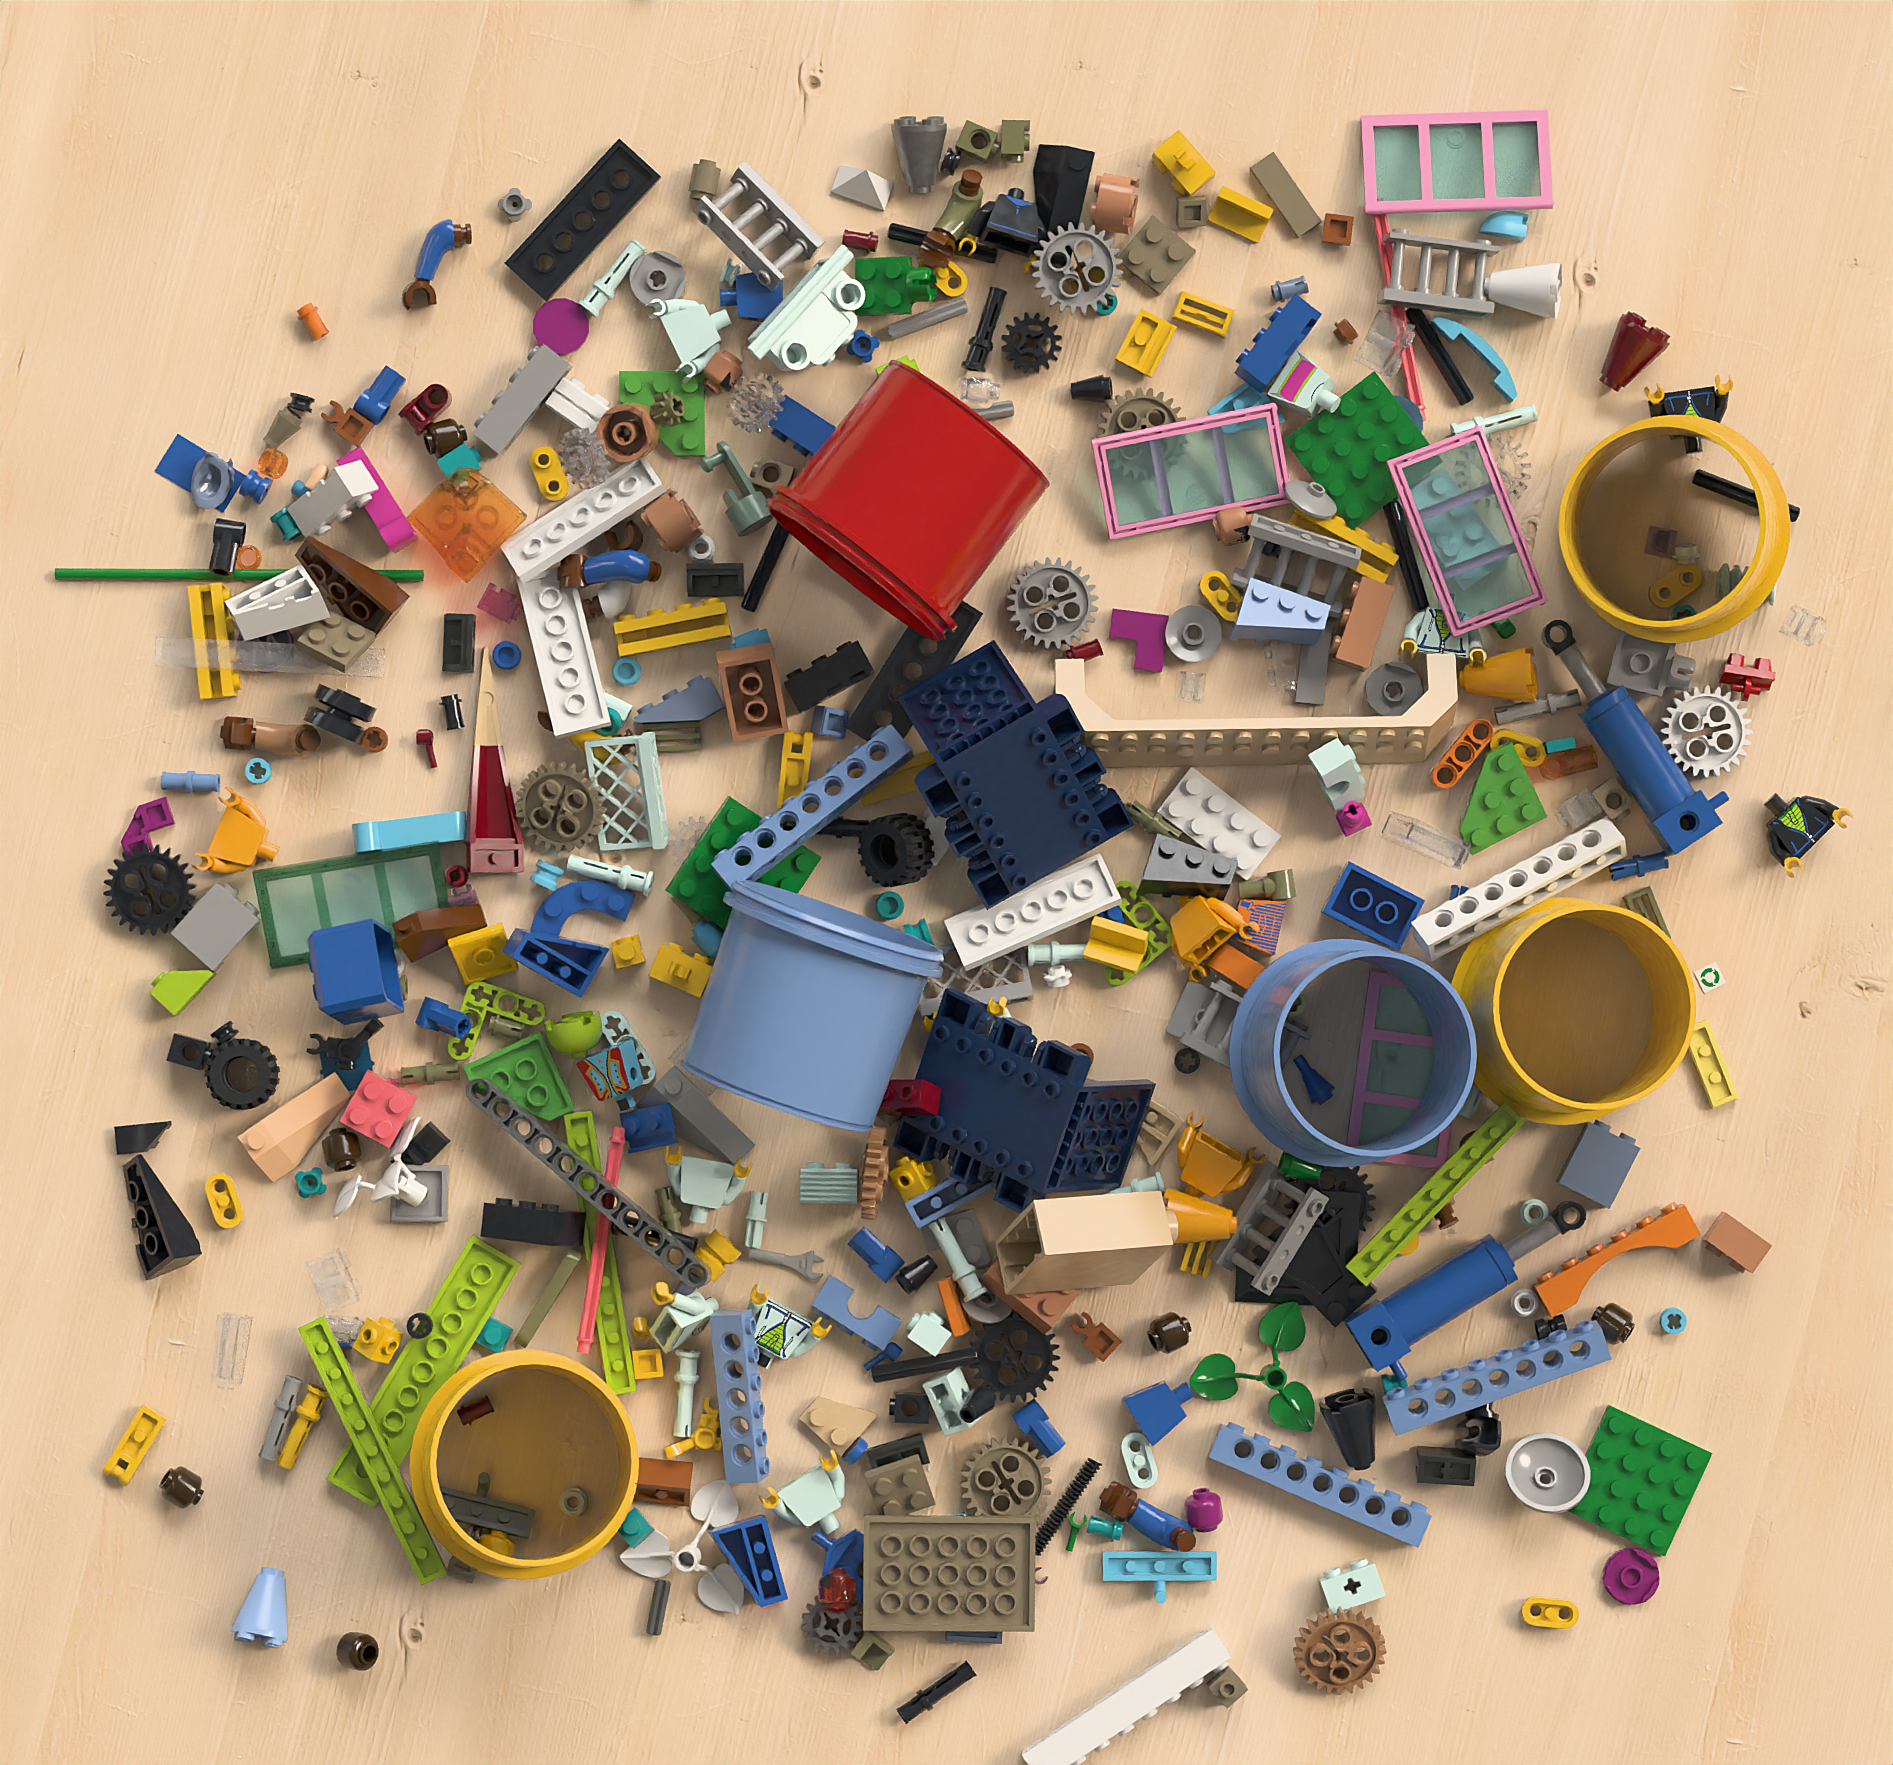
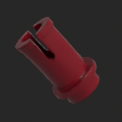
M845 229L842 244L849 248L865 250L867 254H870V252H876L879 236L874 235L872 231L867 234Z
M1097 638L1077 647L1072 645L1069 650H1066L1068 659H1084V662L1104 655Z
M455 865L446 872V879L452 887L459 888L468 882L469 874L463 866ZM459 871L461 875L458 881L453 880V873Z
M487 1395L465 1407L461 1405V1409L456 1410L463 1426L467 1424L471 1426L473 1421L491 1412H495Z

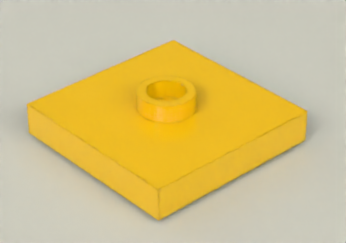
M502 922L447 939L465 986L519 969L517 961L502 953L509 940Z

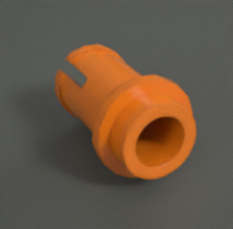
M309 303L297 310L299 314L297 318L303 321L313 337L312 339L316 341L327 335L330 331L317 313L318 307H314L312 303Z

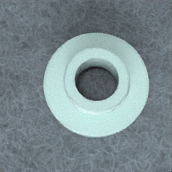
M1538 1199L1527 1200L1520 1208V1218L1529 1227H1534L1535 1224L1537 1225L1538 1222L1540 1223L1548 1217L1547 1206ZM1531 1208L1538 1209L1539 1215L1536 1218L1529 1216Z

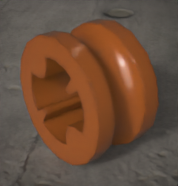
M374 726L365 730L366 735L362 744L367 750L376 753L381 752L387 747L389 739L383 729ZM376 731L380 733L379 738L383 741L380 746L376 744V747L373 748L371 747V741L368 740V736L370 734L374 735Z

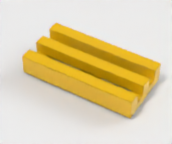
M1182 291L1172 319L1225 338L1235 310ZM1186 299L1226 314V320L1183 304L1184 300ZM1183 310L1223 325V328L1219 329L1180 314V311Z
M1218 1240L1211 1241L1203 1270L1198 1269L1206 1241L1199 1243L1192 1267L1187 1266L1194 1243H1187L1180 1270L1207 1278L1212 1263L1209 1257L1217 1246Z

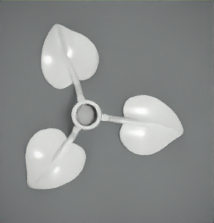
M418 1116L398 1132L388 1154L395 1162L388 1167L382 1179L376 1185L360 1181L361 1175L359 1174L346 1182L336 1201L333 1214L335 1219L338 1220V1216L349 1208L357 1191L362 1188L373 1190L370 1197L372 1202H378L393 1196L398 1200L400 1198L414 1207L421 1203L427 1193V1187L414 1180L416 1175L411 1173L401 1161V1154L407 1148L416 1125L423 1119L422 1117ZM400 1169L405 1173L406 1177L402 1175L399 1177Z
M726 1480L712 1481L704 1485L693 1497L691 1513L696 1519L705 1522L691 1545L683 1546L676 1554L674 1551H669L670 1541L664 1534L654 1531L635 1549L629 1545L621 1554L620 1559L633 1571L652 1578L668 1574L672 1569V1560L675 1561L676 1567L681 1571L689 1572L695 1569V1571L708 1572L709 1574L704 1575L698 1583V1595L702 1602L712 1609L737 1615L744 1601V1585L728 1563L719 1564L714 1571L708 1566L700 1565L701 1552L697 1548V1544L708 1528L709 1523L716 1528L735 1521L739 1505L730 1483H726Z

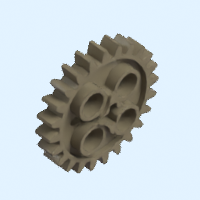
M1139 387L1136 389L1135 396H1133L1130 390H1126V399L1116 395L1117 405L1110 402L1106 404L1111 412H1102L1100 414L1106 421L1105 423L1097 424V427L1104 431L1103 434L1097 435L1096 439L1117 435L1120 432L1141 430V426H1143V429L1156 427L1151 425L1148 419L1150 412L1153 410L1161 414L1162 422L1159 426L1185 421L1186 417H1177L1176 414L1181 410V407L1173 409L1170 407L1173 403V398L1164 402V392H1159L1154 397L1153 388H1149L1146 395H1143V391ZM1124 413H1129L1134 418V424L1130 429L1123 427L1121 424V416ZM1181 434L1160 438L1164 444L1162 455L1165 472L1170 471L1168 462L1174 465L1178 464L1177 459L1174 457L1175 454L1184 455L1185 453L1179 448V445L1186 444L1188 441L1181 438ZM1149 441L1134 443L1136 452L1132 457L1124 454L1123 446L1105 449L1108 451L1106 455L1107 460H1114L1111 469L1122 466V476L1130 470L1132 479H1136L1139 472H1141L1143 480H1147L1149 471L1155 477Z
M551 761L547 768L543 764L537 768V772L532 770L528 774L529 779L525 778L521 782L524 788H520L516 793L522 798L515 802V806L522 808L516 814V817H524L525 819L520 825L521 828H530L526 836L530 837L535 834L537 836L536 845L543 840L546 842V850L555 845L557 853L563 849L564 845L569 853L575 846L581 849L585 842L589 844L594 839L593 835L597 836L601 831L598 826L605 822V819L599 815H603L607 811V808L600 806L606 800V797L597 795L602 786L593 787L592 783L595 777L586 779L587 769H583L578 773L576 772L577 766L575 763L569 769H567L565 761H562L558 768L554 761ZM547 784L553 785L556 788L557 794L550 793L547 790ZM565 784L569 785V790L561 806V809H563L564 811L558 816V812L560 811V804H558V802H560L563 799L566 787ZM573 794L581 796L583 804L575 802ZM539 810L546 811L549 820L543 819L539 814ZM558 816L556 829H554L553 823L556 817ZM565 819L571 820L574 823L575 830L567 827Z
M1003 1436L1001 1444H997L996 1440L991 1438L992 1447L988 1448L982 1442L981 1449L983 1452L972 1451L975 1460H965L970 1470L961 1471V1475L967 1477L968 1480L960 1482V1486L968 1488V1491L962 1494V1498H971L966 1507L967 1509L977 1508L974 1516H980L981 1514L985 1516H1030L1031 1512L1036 1515L1041 1514L1037 1506L1038 1504L1047 1506V1502L1042 1496L1051 1495V1491L1044 1488V1486L1051 1484L1052 1479L1044 1478V1475L1050 1472V1467L1041 1468L1046 1459L1045 1457L1035 1458L1038 1453L1037 1448L1029 1452L1027 1450L1028 1441L1020 1447L1018 1446L1017 1437L1013 1439L1012 1444H1008L1006 1436ZM1007 1456H1014L1019 1461L1018 1467L1014 1470H1007L1002 1465L1003 1460ZM992 1461L997 1462L1005 1478L1010 1479L1012 1477L1011 1487L1021 1501L1019 1505L1015 1503L1005 1486L999 1487L1001 1478L991 1465ZM990 1471L994 1474L995 1479L991 1485L986 1486L979 1482L978 1477L982 1472ZM1029 1480L1033 1483L1034 1489L1030 1494L1024 1495L1018 1491L1017 1487L1021 1481ZM1004 1495L1008 1497L1010 1504L1006 1509L999 1510L994 1506L993 1501L997 1496Z

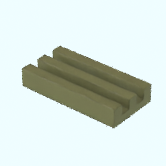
M700 721L643 724L644 732L660 729L695 728V733L655 735L656 741L695 739V744L657 746V752L702 750Z
M1650 886L1623 896L1628 910L1637 913L1632 903V899H1636L1642 916L1651 921L1641 897L1646 894L1659 928L1671 939Z

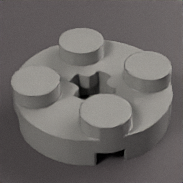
M654 251L646 255L644 254L635 261L631 268V289L636 298L644 305L654 299L661 301L680 299L686 288V272L680 261L668 252ZM659 272L663 273V279L666 281L665 284H659L658 287H654V281L650 279L652 274L657 276Z
M1390 662L1379 666L1370 674L1366 682L1365 693L1368 705L1378 715L1402 716L1422 697L1423 687L1420 678L1412 667L1401 662ZM1394 682L1398 683V689L1402 690V694L1396 695L1394 698L1389 697L1390 693L1386 691V687L1392 686Z

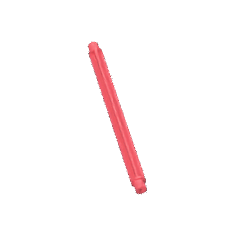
M1371 214L1387 288V285H1390L1393 257L1392 243L1383 242V236L1390 232L1387 214ZM1390 305L1408 399L1419 407L1423 421H1426L1424 412L1426 406L1423 404L1405 307Z
M613 1126L612 1136L609 1137L610 1143L604 1177L617 1187L624 1143H626V1140H624L626 1128ZM608 1193L604 1198V1203L609 1209H613L615 1203V1195L612 1193ZM598 1211L579 1335L576 1339L578 1341L577 1352L589 1354L591 1343L594 1341L593 1333L612 1222L600 1211Z

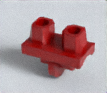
M1731 653L1720 673L1719 683L1732 685L1731 691L1741 692V701L1745 702L1748 701L1750 694L1760 695L1761 690H1770L1776 672H1772L1770 659L1756 658L1753 668L1743 667L1744 656Z

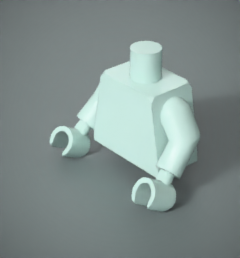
M654 299L645 305L646 307L653 306L656 310V313L649 315L650 319L663 315L660 319L682 362L675 372L683 370L687 374L682 380L684 383H687L694 375L702 372L716 352H720L719 345L722 341L717 331L732 324L725 308L709 316L704 304L699 305V303L692 300L671 299L661 301Z

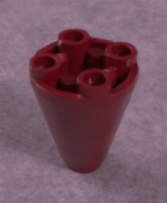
M1630 311L1627 314L1623 313L1619 319L1601 370L1603 375L1599 379L1617 392H1619L1621 387L1627 386L1670 345L1668 340L1671 336L1658 327L1654 328L1652 326L1648 328L1645 326L1646 319Z

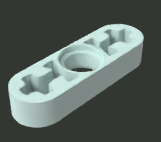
M619 1011L606 1012L601 1018L602 1031L611 1046L622 1043L625 1039H632L636 1044V1055L638 1056L642 1053L644 1059H639L642 1066H649L651 1069L648 1072L649 1078L645 1080L643 1077L642 1084L650 1083L656 1076V1067L625 1016ZM609 1016L613 1018L619 1017L621 1020L618 1024L621 1032L625 1029L629 1032L628 1035L621 1036L616 1043L612 1037L617 1036V1033L613 1028H606V1024L609 1023L607 1019Z

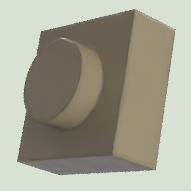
M1205 196L1176 198V225L1178 228L1206 226L1207 199Z

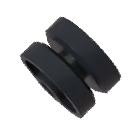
M319 683L314 698L316 701L329 707L327 711L311 706L308 708L303 720L361 745L366 731L363 727L351 722L353 718L365 723L371 722L377 709L360 702L361 699L338 688L333 690Z

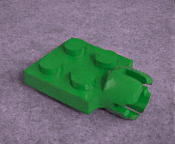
M912 257L855 259V280L863 286L865 291L863 304L858 309H855L856 316L912 314L914 303L932 301L936 297L937 288L930 289L929 285H923L937 283L934 270L927 267L913 268Z

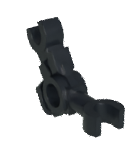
M378 1018L373 1019L357 1036L347 1039L329 1036L325 1040L321 1034H310V1038L319 1041V1047L317 1049L307 1048L306 1052L312 1055L325 1052V1058H339L342 1060V1062H335L337 1068L355 1070L357 1069L355 1061L359 1059L364 1048L362 1045L380 1031L384 1025Z

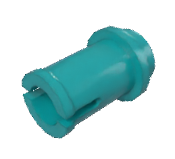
M1091 1515L1086 1533L1110 1538V1542L1114 1540L1120 1541L1124 1524H1120L1119 1520L1113 1522Z

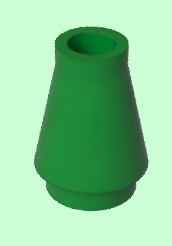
M1284 1151L1278 1164V1172L1282 1173L1284 1177L1317 1181L1322 1170V1165L1298 1159Z

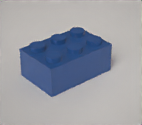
M1348 861L1340 873L1321 913L1395 951H1399L1412 927L1411 922L1416 919L1425 900Z

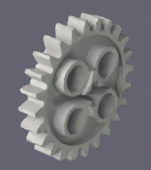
M1071 222L1068 225V231H1064L1061 226H1058L1057 236L1051 232L1047 233L1050 240L1049 243L1040 240L1039 244L1044 250L1034 251V255L1040 259V261L1031 263L1032 267L1039 269V271L1031 275L1033 279H1040V282L1035 285V290L1044 288L1045 291L1042 293L1041 299L1050 296L1052 299L1049 307L1059 303L1060 313L1066 307H1070L1072 316H1074L1076 308H1080L1082 314L1086 315L1088 306L1096 312L1097 302L1106 306L1107 300L1105 296L1115 297L1111 287H1120L1121 285L1115 277L1123 276V271L1116 269L1117 266L1123 264V260L1114 258L1120 252V249L1110 248L1114 242L1113 238L1107 241L1103 240L1104 230L1098 235L1094 234L1095 225H1092L1088 231L1084 229L1083 222L1080 223L1078 230L1074 229ZM1086 243L1091 246L1093 252L1088 257H1082L1077 253V246ZM1066 246L1071 247L1077 265L1084 266L1082 276L1088 285V292L1084 291L1077 272L1071 273L1070 271L1072 270L1073 262L1065 249ZM1055 255H1062L1066 259L1067 264L1063 268H1055L1050 262L1051 258ZM1098 269L1104 274V279L1099 283H1093L1088 278V273L1091 270ZM1066 281L1075 282L1078 286V291L1072 295L1066 294L1062 289L1063 283Z
M1046 557L1045 566H1041L1035 560V569L1032 571L1028 566H1025L1024 570L1027 575L1025 577L1020 574L1016 575L1020 584L1010 585V588L1016 591V595L1007 596V599L1014 601V605L1007 607V611L1016 613L1010 619V622L1019 621L1020 625L1015 631L1025 630V641L1031 636L1035 637L1034 646H1037L1041 640L1044 641L1045 649L1049 648L1050 642H1054L1056 648L1060 649L1061 641L1063 640L1068 646H1071L1072 636L1080 641L1082 638L1079 631L1082 630L1087 633L1090 631L1085 624L1086 622L1095 623L1096 619L1089 614L1090 612H1097L1099 609L1091 605V602L1099 599L1096 595H1090V592L1096 586L1086 584L1090 578L1089 574L1083 577L1079 575L1082 569L1081 566L1074 571L1071 569V560L1065 566H1061L1060 557L1057 558L1055 565H1051L1049 557ZM1061 577L1067 580L1069 587L1065 592L1060 593L1054 590L1052 583L1056 578ZM1031 588H1037L1042 592L1043 597L1038 603H1031L1026 597L1027 591ZM1072 592L1076 593V597L1060 602L1055 611H1053L1052 607H1048L1035 614L1029 613V610L1047 604L1049 596L1057 600ZM1067 604H1075L1079 608V615L1076 618L1070 619L1064 615L1063 608ZM1047 614L1053 619L1051 628L1041 629L1038 626L1037 619L1040 615Z

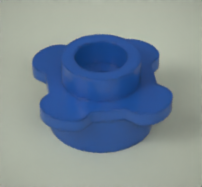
M857 330L854 332L852 343L847 346V353L851 356L856 355L861 358L862 362L868 363L872 360L874 349L880 345L879 339L877 337H870L863 330ZM865 344L866 347L862 349L860 345Z

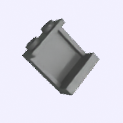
M216 882L171 932L176 939L212 971H217L224 964L223 961L255 925L262 921L257 916L260 911L248 901L243 904L236 897L239 893L227 882L224 885Z

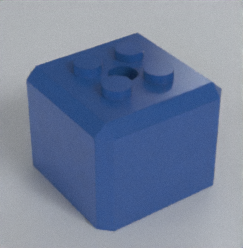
M371 918L315 930L307 939L310 953L308 964L314 977V997L318 1001L321 1011L343 1025L404 1013V1002L394 943L389 929Z

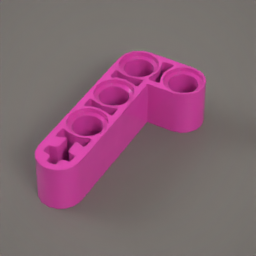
M359 446L336 460L339 466L361 460L379 489L371 494L373 499L365 504L364 507L378 527L379 533L390 550L396 554L419 538L362 447Z

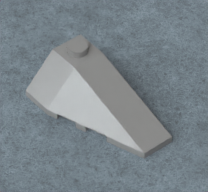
M676 1065L635 1105L638 1109L669 1103L675 1126L674 1135L734 1165L738 1157L742 1159L755 1146Z

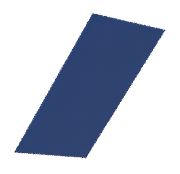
M177 434L155 471L191 493L194 468L207 451ZM233 468L235 473L234 487L229 490L225 500L216 507L221 512L225 511L246 475Z

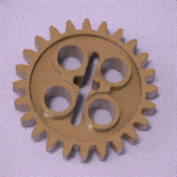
M872 1127L869 1142L866 1144V1150L863 1153L859 1173V1201L862 1202V1219L876 1220L878 1208L882 1203V1197L885 1193L889 1174V1146L886 1145V1128Z
M1339 1606L1335 1614L1332 1613L1330 1608H1327V1616L1324 1617L1317 1612V1621L1314 1622L1307 1619L1308 1629L1300 1627L1299 1631L1302 1637H1295L1297 1647L1293 1648L1294 1656L1296 1657L1294 1660L1296 1667H1299L1300 1676H1305L1308 1685L1314 1682L1316 1690L1325 1686L1327 1694L1333 1688H1336L1338 1695H1341L1343 1688L1346 1687L1350 1693H1353V1685L1363 1689L1362 1681L1364 1679L1372 1683L1371 1673L1380 1674L1378 1664H1385L1383 1655L1387 1653L1385 1645H1383L1385 1644L1384 1635L1381 1634L1380 1626L1374 1624L1372 1617L1365 1620L1364 1611L1359 1612L1355 1616L1353 1607H1350L1347 1613H1343L1341 1606ZM1338 1631H1345V1633L1341 1635H1335V1633ZM1358 1648H1365L1362 1652H1354ZM1319 1649H1325L1322 1653H1314ZM1340 1666L1345 1667L1344 1669L1339 1671L1334 1670L1335 1668Z

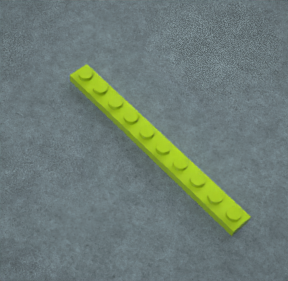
M593 1110L564 1115L569 1147L603 1175ZM571 1159V1164H572V1169H573L574 1163H573V1160ZM588 1174L584 1176L582 1182L584 1188L590 1191L594 1188L595 1179L593 1176ZM576 1191L579 1212H586L584 1246L589 1271L599 1210ZM610 1228L596 1321L606 1384L618 1395L636 1392L637 1386L613 1235Z
M325 1315L299 1327L298 1330L421 1586L447 1574L448 1570Z

